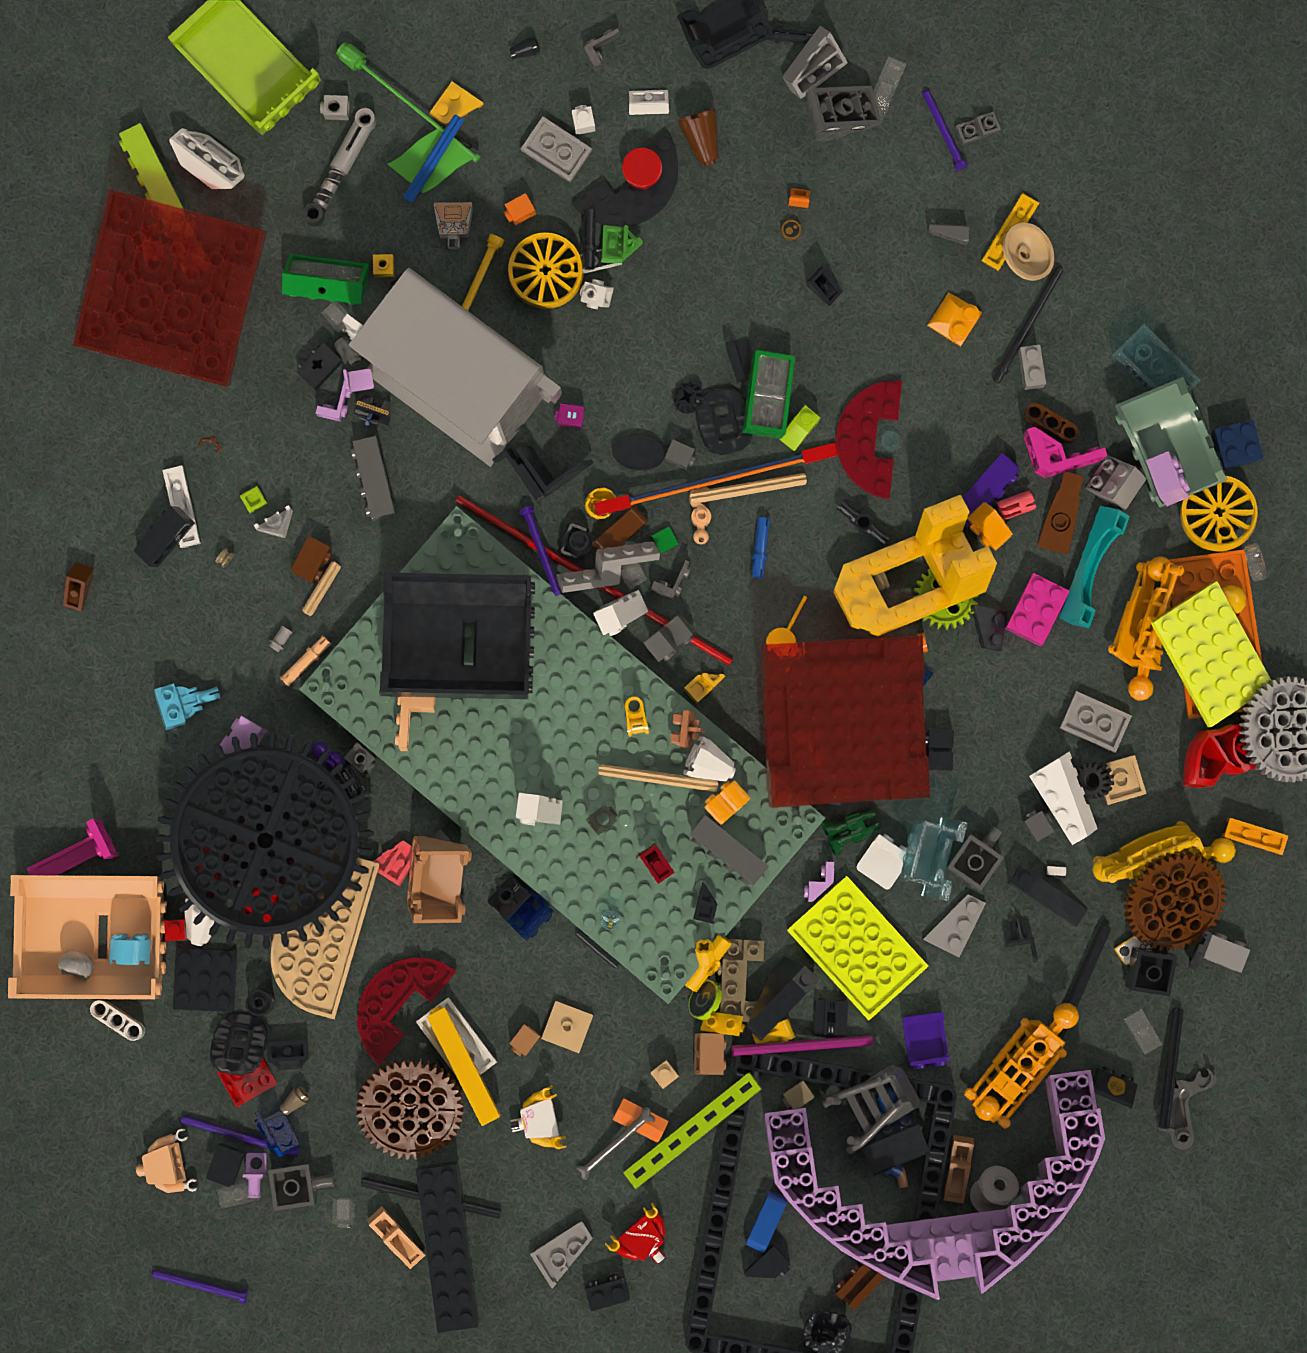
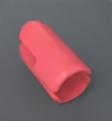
M1029 490L997 502L1003 521L1036 508V504H1033L1035 501Z

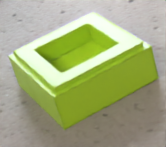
M258 486L240 495L249 513L267 504Z

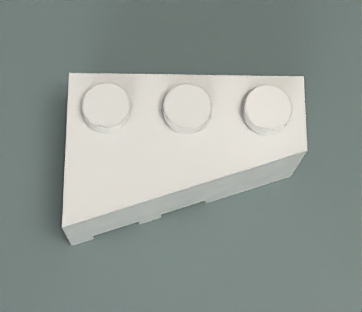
M637 590L601 606L594 612V616L602 634L609 633L612 636L621 632L627 626L626 624L647 613L648 609L640 591Z
M519 793L516 818L520 820V823L526 825H535V822L560 825L563 800Z

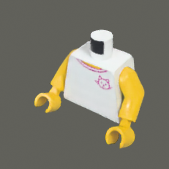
M551 1085L533 1093L523 1103V1108L520 1109L521 1118L510 1120L512 1132L524 1130L526 1138H529L532 1143L543 1147L561 1149L566 1148V1146L561 1145V1139H566V1137L559 1136L552 1098L556 1097L557 1094H550L549 1090L553 1088Z

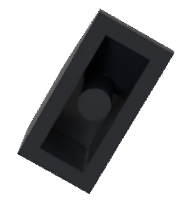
M773 1244L744 1271L746 1277H783L790 1270L788 1266L791 1264Z

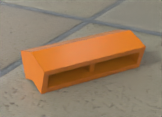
M623 1098L613 1120L629 1127L641 1116L643 1108ZM650 1112L655 1117V1122H645L636 1132L658 1143L669 1121Z

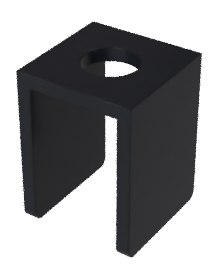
M223 1143L218 1144L206 1179L227 1187L234 1185L246 1151Z

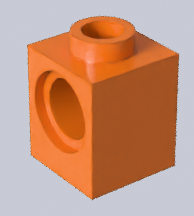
M526 193L505 204L506 211H504V214L509 222L513 221L515 226L536 215L535 209Z

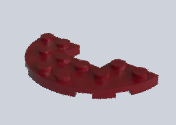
M902 381L877 383L858 393L844 409L836 432L838 458L847 476L865 492L888 500L890 499L894 459L874 457L878 419L898 421Z
M408 958L388 965L371 979L359 1002L357 1026L363 1046L376 1064L380 1066L405 1035L390 1020L416 990L431 1003L457 972L455 969L443 962L430 958Z

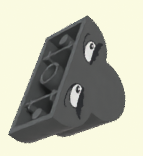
M872 85L812 88L806 92V106L815 140L818 142L841 138L852 132L864 131L881 124Z

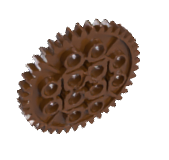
M1175 851L1172 857L1169 853H1166L1165 859L1158 856V862L1152 859L1151 866L1145 864L1146 870L1138 871L1141 876H1134L1133 878L1136 883H1129L1132 890H1126L1130 897L1124 898L1127 904L1123 906L1126 910L1124 912L1127 918L1125 921L1129 925L1128 928L1132 931V934L1146 946H1150L1152 949L1157 947L1159 951L1164 948L1167 952H1169L1171 947L1174 951H1177L1178 946L1184 949L1186 943L1191 947L1192 940L1198 943V937L1202 936L1204 930L1211 931L1210 926L1217 925L1214 920L1221 919L1218 913L1224 912L1220 906L1226 905L1223 899L1227 897L1224 893L1227 889L1223 885L1225 881L1221 878L1222 874L1210 860H1207L1204 856L1201 857L1198 853L1194 855L1191 851L1188 854L1181 851L1180 855Z
M403 1058L400 1064L395 1059L393 1066L390 1062H387L386 1069L380 1065L379 1072L373 1070V1076L368 1075L367 1082H363V1088H360V1096L357 1098L359 1103L356 1105L358 1110L356 1116L359 1117L358 1124L362 1125L361 1132L366 1131L365 1138L371 1137L370 1144L377 1142L376 1149L384 1147L383 1153L390 1150V1156L398 1153L399 1159L405 1154L407 1160L412 1154L414 1159H417L418 1154L425 1158L426 1152L432 1156L433 1149L440 1152V1145L446 1147L447 1141H452V1135H457L456 1129H460L459 1122H462L463 1108H461L463 1107V1101L460 1100L462 1094L458 1093L459 1087L454 1086L455 1080H449V1073L443 1076L444 1069L442 1068L437 1071V1064L429 1067V1061L423 1065L421 1059L414 1063L413 1058L410 1059L409 1063ZM397 1079L400 1080L401 1083L395 1084L392 1082V1080ZM422 1081H428V1082H430V1084H429V1085H423V1084H421V1082H422ZM384 1092L386 1095L379 1096L377 1095V1093ZM411 1093L414 1094L415 1097L409 1098L406 1096V1094ZM442 1095L444 1098L437 1099L435 1096ZM398 1106L400 1109L393 1110L391 1109V1107ZM426 1107L429 1110L424 1112L421 1111L420 1108ZM381 1118L385 1120V1122L379 1123L376 1121V1119ZM412 1120L414 1123L407 1124L405 1121ZM435 1121H440V1122H442L443 1124H442V1125H435L434 1122H435ZM395 1132L399 1135L394 1137L390 1133ZM426 1134L428 1137L421 1138L419 1135Z

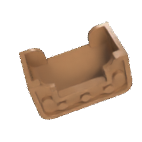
M426 836L413 837L407 891V906L413 923H461L462 915H465V903H462L460 898L463 866L467 865L472 857L471 849H468L467 845Z

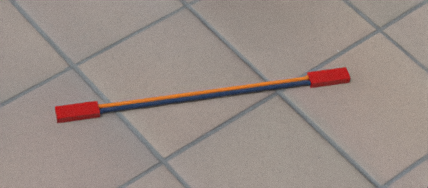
M831 443L803 450L799 455L632 497L624 495L596 502L594 506L597 516L629 509L633 504L800 462L808 464L838 456L836 444Z

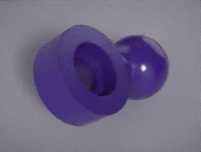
M317 742L312 746V754L317 758L325 750L328 752V748L323 742ZM331 751L328 758L324 761V766L328 771H331L340 762L344 765V761L338 753Z

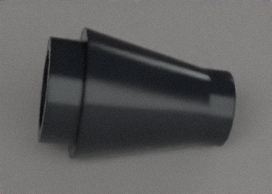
M527 37L514 47L509 48L513 60L535 56L536 53L540 52L535 37Z

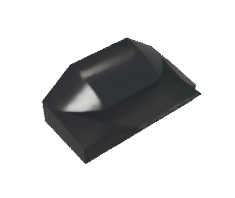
M308 1039L267 1042L268 1063L274 1064L279 1071L302 1069L304 1063L309 1060Z

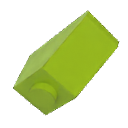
M805 405L786 428V434L779 440L795 451L820 422V417Z

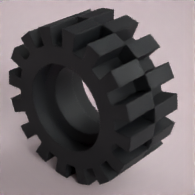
M1093 761L1083 764V766L1078 768L1077 779L1080 787H1083L1085 798H1100L1109 794V791L1113 789L1111 786L1114 785V781H1111V779L1114 778V774H1109L1112 770L1111 768L1106 769L1108 766L1106 763L1102 764L1101 761ZM1092 772L1096 773L1099 777V786L1097 788L1093 787L1090 783L1089 777Z

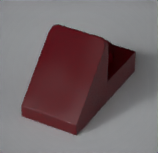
M655 843L638 854L658 884L675 873Z

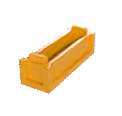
M1227 818L1226 822L1228 824L1225 833H1222L1223 838L1283 855L1288 835L1233 818Z

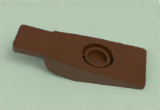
M1068 471L1064 472L1060 488L1056 491L1049 507L1038 541V547L1063 554L1069 553L1077 518L1079 493L1084 479L1082 475Z

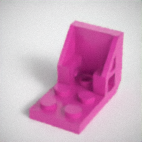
M1038 428L1027 429L1023 434L1034 472L1043 478L1101 462L1107 456L1106 449H1099V446L1088 449L1083 455L1077 452L1068 455V458H1066L1062 444Z

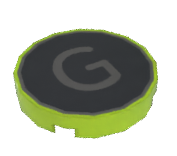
M705 980L697 992H692L688 1008L689 1013L699 1020L708 1019L711 1017L710 1014L713 1011L716 1012L719 1008L722 991L716 982Z

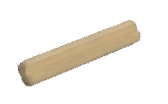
M333 561L329 564L302 609L305 614L313 615L341 568L339 564Z

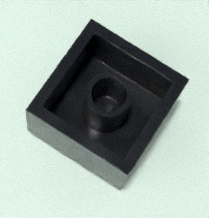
M1132 946L1125 986L1132 991L1170 997L1177 956L1170 952Z

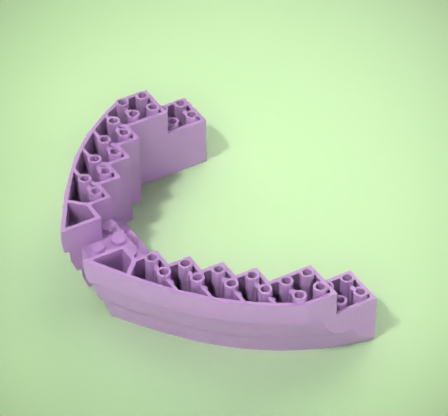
M1091 1070L1050 1075L1045 1080L1057 1157L1042 1160L1038 1164L1040 1180L1027 1182L1021 1187L1024 1204L1011 1205L1007 1209L898 1224L886 1225V1222L865 1225L862 1204L841 1207L839 1186L818 1189L806 1108L765 1113L764 1118L774 1182L789 1203L818 1233L845 1254L885 1277L936 1300L940 1299L937 1282L974 1277L979 1293L983 1294L1021 1263L1060 1224L1080 1196L1099 1158L1105 1135L1100 1108L1097 1109Z

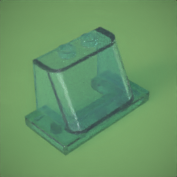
M941 818L939 825L922 820H917L914 823L911 834L908 837L907 850L903 856L901 875L904 880L924 885L921 896L948 902L953 882L943 878L952 842H963L967 822Z

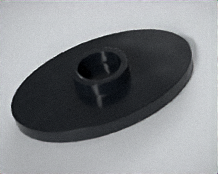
M633 434L618 439L612 448L613 457L620 465L636 471L654 469L663 462L665 457L662 445L657 440L645 435Z

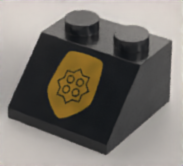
M1103 1066L1102 1070L1097 1068L1092 1080L1094 1093L1132 1109L1138 1085L1133 1083L1134 1078L1124 1074L1118 1077L1114 1075V1070Z

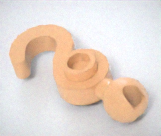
M705 486L693 489L691 492L708 490L709 488ZM701 503L691 504L694 508L691 521L697 527L693 534V539L697 544H705L709 539V534L705 527L711 521V513Z

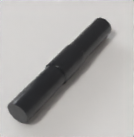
M581 929L575 934L614 969L620 964Z

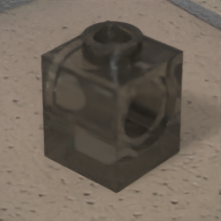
M603 805L589 816L586 821L595 833L600 836L618 822L615 818L618 814L612 806L607 808L606 805ZM604 813L609 816V822L606 825L598 823V816Z

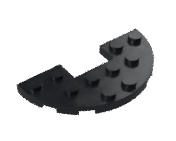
M667 132L645 147L654 151L662 163L661 176L653 186L647 189H640L629 184L615 195L606 182L602 180L572 203L574 208L583 216L585 209H594L597 211L596 223L624 227L625 225L635 226L658 214L670 200L678 179L677 153Z

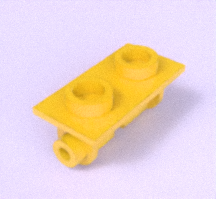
M712 1012L710 1018L702 1020L701 1031L739 1036L740 1032L743 1033L745 1030V1025L742 1024L743 1016Z

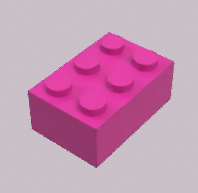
M1033 573L1005 629L1041 647L1065 602L1069 590Z

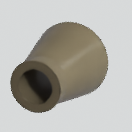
M301 1086L293 1088L283 1104L280 1105L281 1111L285 1115H289L294 1110L307 1104V1100L310 1098L308 1092Z

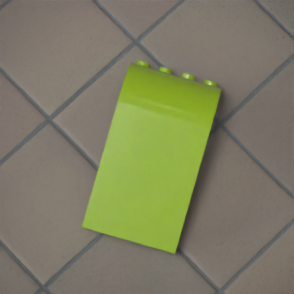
M207 0L168 37L178 51L261 135L271 130L276 122L285 117L290 109L300 103L305 95L315 89L321 81L319 74L313 68L309 72L240 0Z

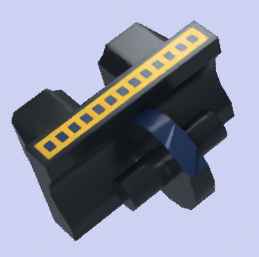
M364 394L361 400L356 401L355 414L360 416L359 420L365 421V428L369 429L371 424L376 426L379 423L389 425L391 417L390 402L381 401L379 407L372 405L374 398L367 394Z

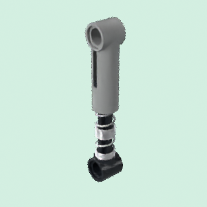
M362 108L357 111L351 128L330 164L332 170L329 171L328 178H325L321 191L316 194L317 198H314L310 204L305 206L303 216L310 226H319L324 222V214L327 211V203L332 198L331 195L335 194L338 188L337 184L341 183V177L348 174L370 132L375 128L376 118L370 109ZM363 117L371 118L369 123H361ZM313 211L319 212L318 217L315 219L309 218L310 213Z

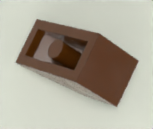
M78 562L73 564L66 576L63 606L82 612L93 580V567Z

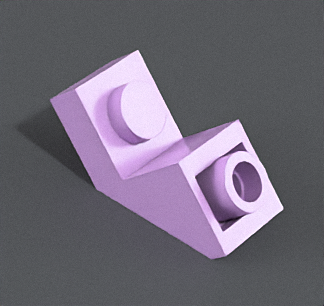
M825 862V866H821V878H825V882L808 881V885L804 886V897L808 898V902H813L834 882V862Z

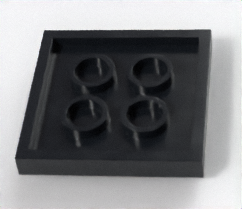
M176 949L173 1009L234 1012L237 951Z

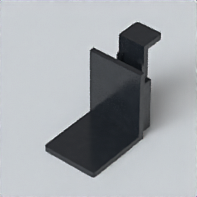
M522 446L516 449L524 462L520 457L516 456L512 449H505L492 459L496 463L507 458L536 501L539 498L542 500L549 496L553 491L561 488L594 463L592 459L580 461L554 480L532 446Z

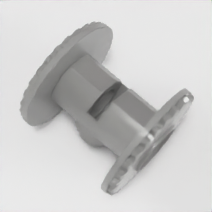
M992 1166L987 1168L971 1188L970 1199L972 1205L979 1213L1007 1209L1009 1203L1018 1195V1180L1014 1173L1005 1167Z

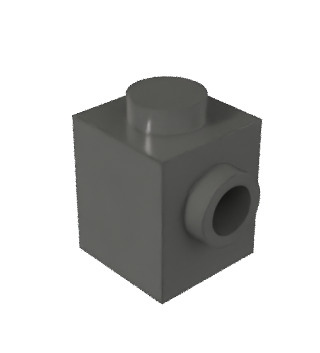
M356 743L344 756L362 774L365 772L370 773L376 766L374 762L377 759L374 757V753L366 746L365 748L362 747L359 743Z
M1033 810L1025 815L1026 820L1023 821V824L1034 842H1038L1055 832L1050 825L1053 822L1047 812L1043 813L1042 811L1036 812V810Z

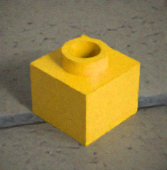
M393 254L373 255L374 277H394ZM385 261L387 263L385 267L379 266L380 262Z

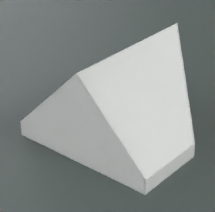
M288 505L282 513L276 512L273 516L265 518L264 523L261 525L255 524L254 527L260 532L285 538L293 511Z

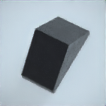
M822 266L807 281V287L828 306L842 293V290Z

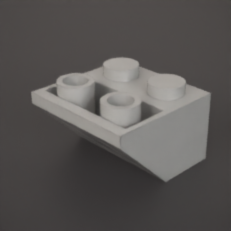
M1107 455L1085 488L1111 506L1125 512L1147 478L1135 466Z

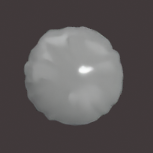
M76 950L63 953L58 961L61 974L74 975L82 978L84 981L88 980L94 969L91 958L86 953Z

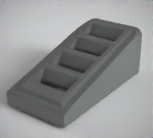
M930 224L928 227V233L963 245L968 244V226Z

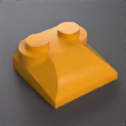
M948 292L927 326L961 347L982 312L975 305L968 304Z

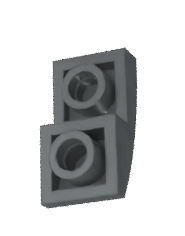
M994 111L954 127L961 146L1001 130Z

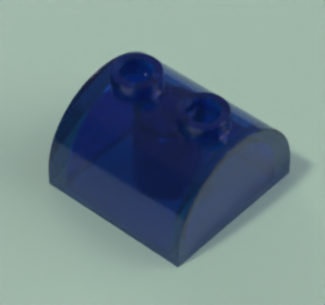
M530 887L526 889L531 895L509 920L504 919L526 941L530 937L537 935L539 927L544 922H548L554 912Z

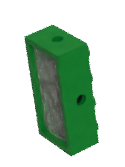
M290 253L282 273V294L291 297L300 296L308 297L309 299H323L330 302H346L351 305L361 304L368 285L369 264Z
M756 350L753 353L742 433L782 439L786 434L795 356Z

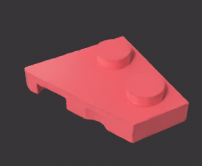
M402 841L395 845L393 849L384 852L382 856L374 860V862L379 863L377 872L400 886L410 871L412 846Z

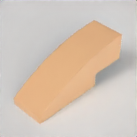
M383 1206L367 1219L369 1226L409 1269L425 1256L419 1246Z

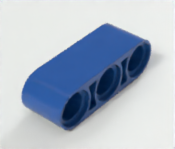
M772 1191L768 1192V1197L764 1201L758 1214V1219H756L750 1236L745 1245L762 1253L765 1252L788 1202L785 1197Z

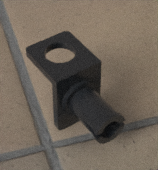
M1021 919L1017 920L1016 924L1015 920L1010 921L1013 940L1006 942V948L1030 943L1033 962H1037L1038 956L1034 937H1025Z

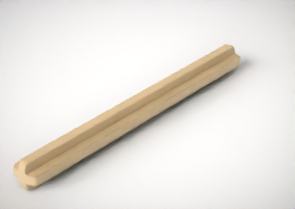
M805 473L691 492L689 499L691 504L805 485L807 479Z
M600 764L598 774L603 776L713 792L718 790L719 782L715 780Z

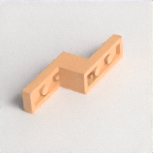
M398 697L401 713H397L396 723L400 725L399 733H396L395 745H399L400 751L409 750L411 712L435 713V697Z

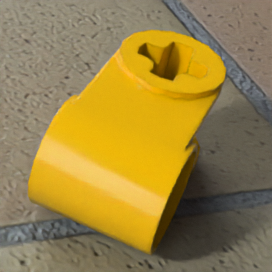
M638 697L629 698L625 703L629 737L632 734L642 732L649 734L643 702ZM633 700L640 703V708L636 712L630 711L628 707L629 703Z

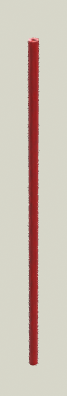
M459 495L457 497L456 503L537 551L532 538ZM545 547L548 558L571 572L584 571V569ZM612 586L599 587L617 599L626 596ZM647 608L648 612L644 614L662 626L669 622V620ZM691 635L693 639L690 643L728 666L733 660L731 657L696 636Z

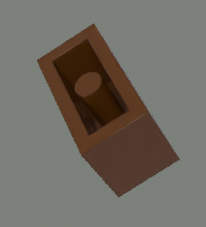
M308 536L290 572L314 584L315 580L319 581L323 574L321 569L324 563L328 564L333 555L330 552L332 548Z

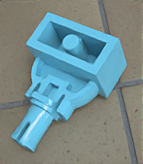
M174 684L154 689L165 730L185 725V720L191 718L196 711L203 710L201 704L220 699V695L217 693V686L198 692L196 687L188 689L182 686L175 687Z

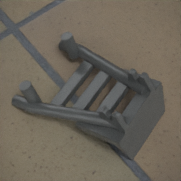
M894 1065L888 1066L864 1081V1083L836 1092L822 1101L823 1106L827 1108L830 1105H839L841 1099L847 1098L865 1134L862 1137L850 1136L847 1138V1143L850 1146L846 1150L850 1155L862 1148L886 1123L889 1125L922 1105L904 1070ZM888 1082L892 1085L899 1099L895 1104L884 1085ZM876 1088L887 1109L884 1115L869 1089ZM861 1092L876 1121L873 1126H871L855 1094Z

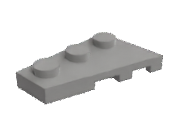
M967 894L923 940L960 957L986 903Z
M581 1220L530 1253L551 1288L557 1284L593 1237Z

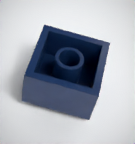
M1254 420L1217 428L1211 432L1216 454L1224 470L1259 462L1264 458Z

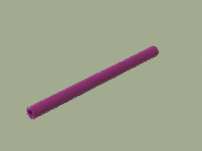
M872 1035L734 1045L732 1046L733 1056L868 1046L873 1045Z

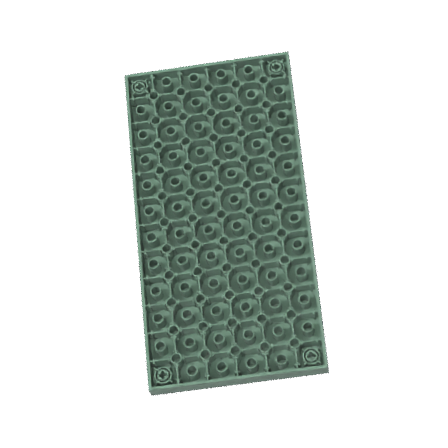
M456 506L400 573L530 575L531 582H535V594H531V607H535V619H531V626H534V639H530V646H534V658H530V666H533V678H529V681H533V693H529V698H436L435 713L411 712L409 750L400 751L399 745H395V736L400 730V725H397L396 719L397 713H401V705H398V697L380 695L384 620L383 592L299 690L669 1004L699 968L695 943L700 939H709L713 943L718 934L725 938L823 822L825 817L610 635H603L600 627L561 594L555 596L551 586ZM465 623L464 665H473L474 623ZM638 697L643 702L649 734L642 732L632 734L629 737L625 703L629 698ZM636 700L631 701L628 705L629 710L632 712L638 711L640 703ZM689 710L696 713L695 720H700L699 728L705 729V733H699L698 738L701 736L711 740L734 762L736 771L732 779L728 778L727 781L729 780L732 783L735 780L751 799L720 826L704 807L707 805L705 801L712 794L717 796L722 792L720 787L727 781L715 780L719 782L718 790L713 792L603 776L598 774L599 765L605 764L688 776L683 774V772L688 770L685 763L691 749L672 743L671 734L672 732L681 733V725L673 724L674 713ZM693 740L692 747L694 744L699 745L701 741ZM519 793L563 800L560 825L535 822V825L520 823V820L516 818ZM705 815L769 866L754 886L751 884L746 886L738 879L740 875L737 872L733 871V873H730L723 867L724 862L721 859L714 860L707 854L708 849L705 846L698 847L691 841L693 837L690 833ZM654 843L675 872L659 884L638 855ZM702 882L706 884L718 904L713 924L693 919ZM608 914V918L609 915L615 918L616 915V918L620 917V921L616 923L615 928L613 926L612 929H609L608 925L606 928V922L602 917H607Z

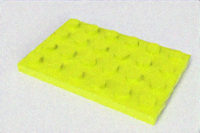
M1217 581L1211 582L1150 622L1207 727L1214 726L1247 704V700H1252L1251 694H1258L1256 689L1262 688L1263 683L1269 684L1271 679Z
M847 876L787 929L868 1021L928 967L925 961Z

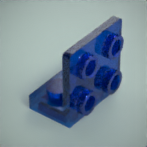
M281 1110L263 1119L259 1111L255 1112L257 1119L254 1121L272 1154L276 1152L280 1158L301 1146L285 1114Z

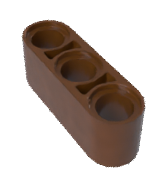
M1038 403L1030 404L1024 412V418L1028 423L1063 443H1072L1078 437L1079 429L1075 424ZM1036 409L1039 417L1032 418L1029 410ZM1053 419L1056 422V427H1048L1046 421ZM1064 430H1072L1074 436L1067 438L1064 435Z
M634 506L592 545L597 550L622 546L626 543L627 539L634 536L640 530V527L642 525L645 526L649 520Z

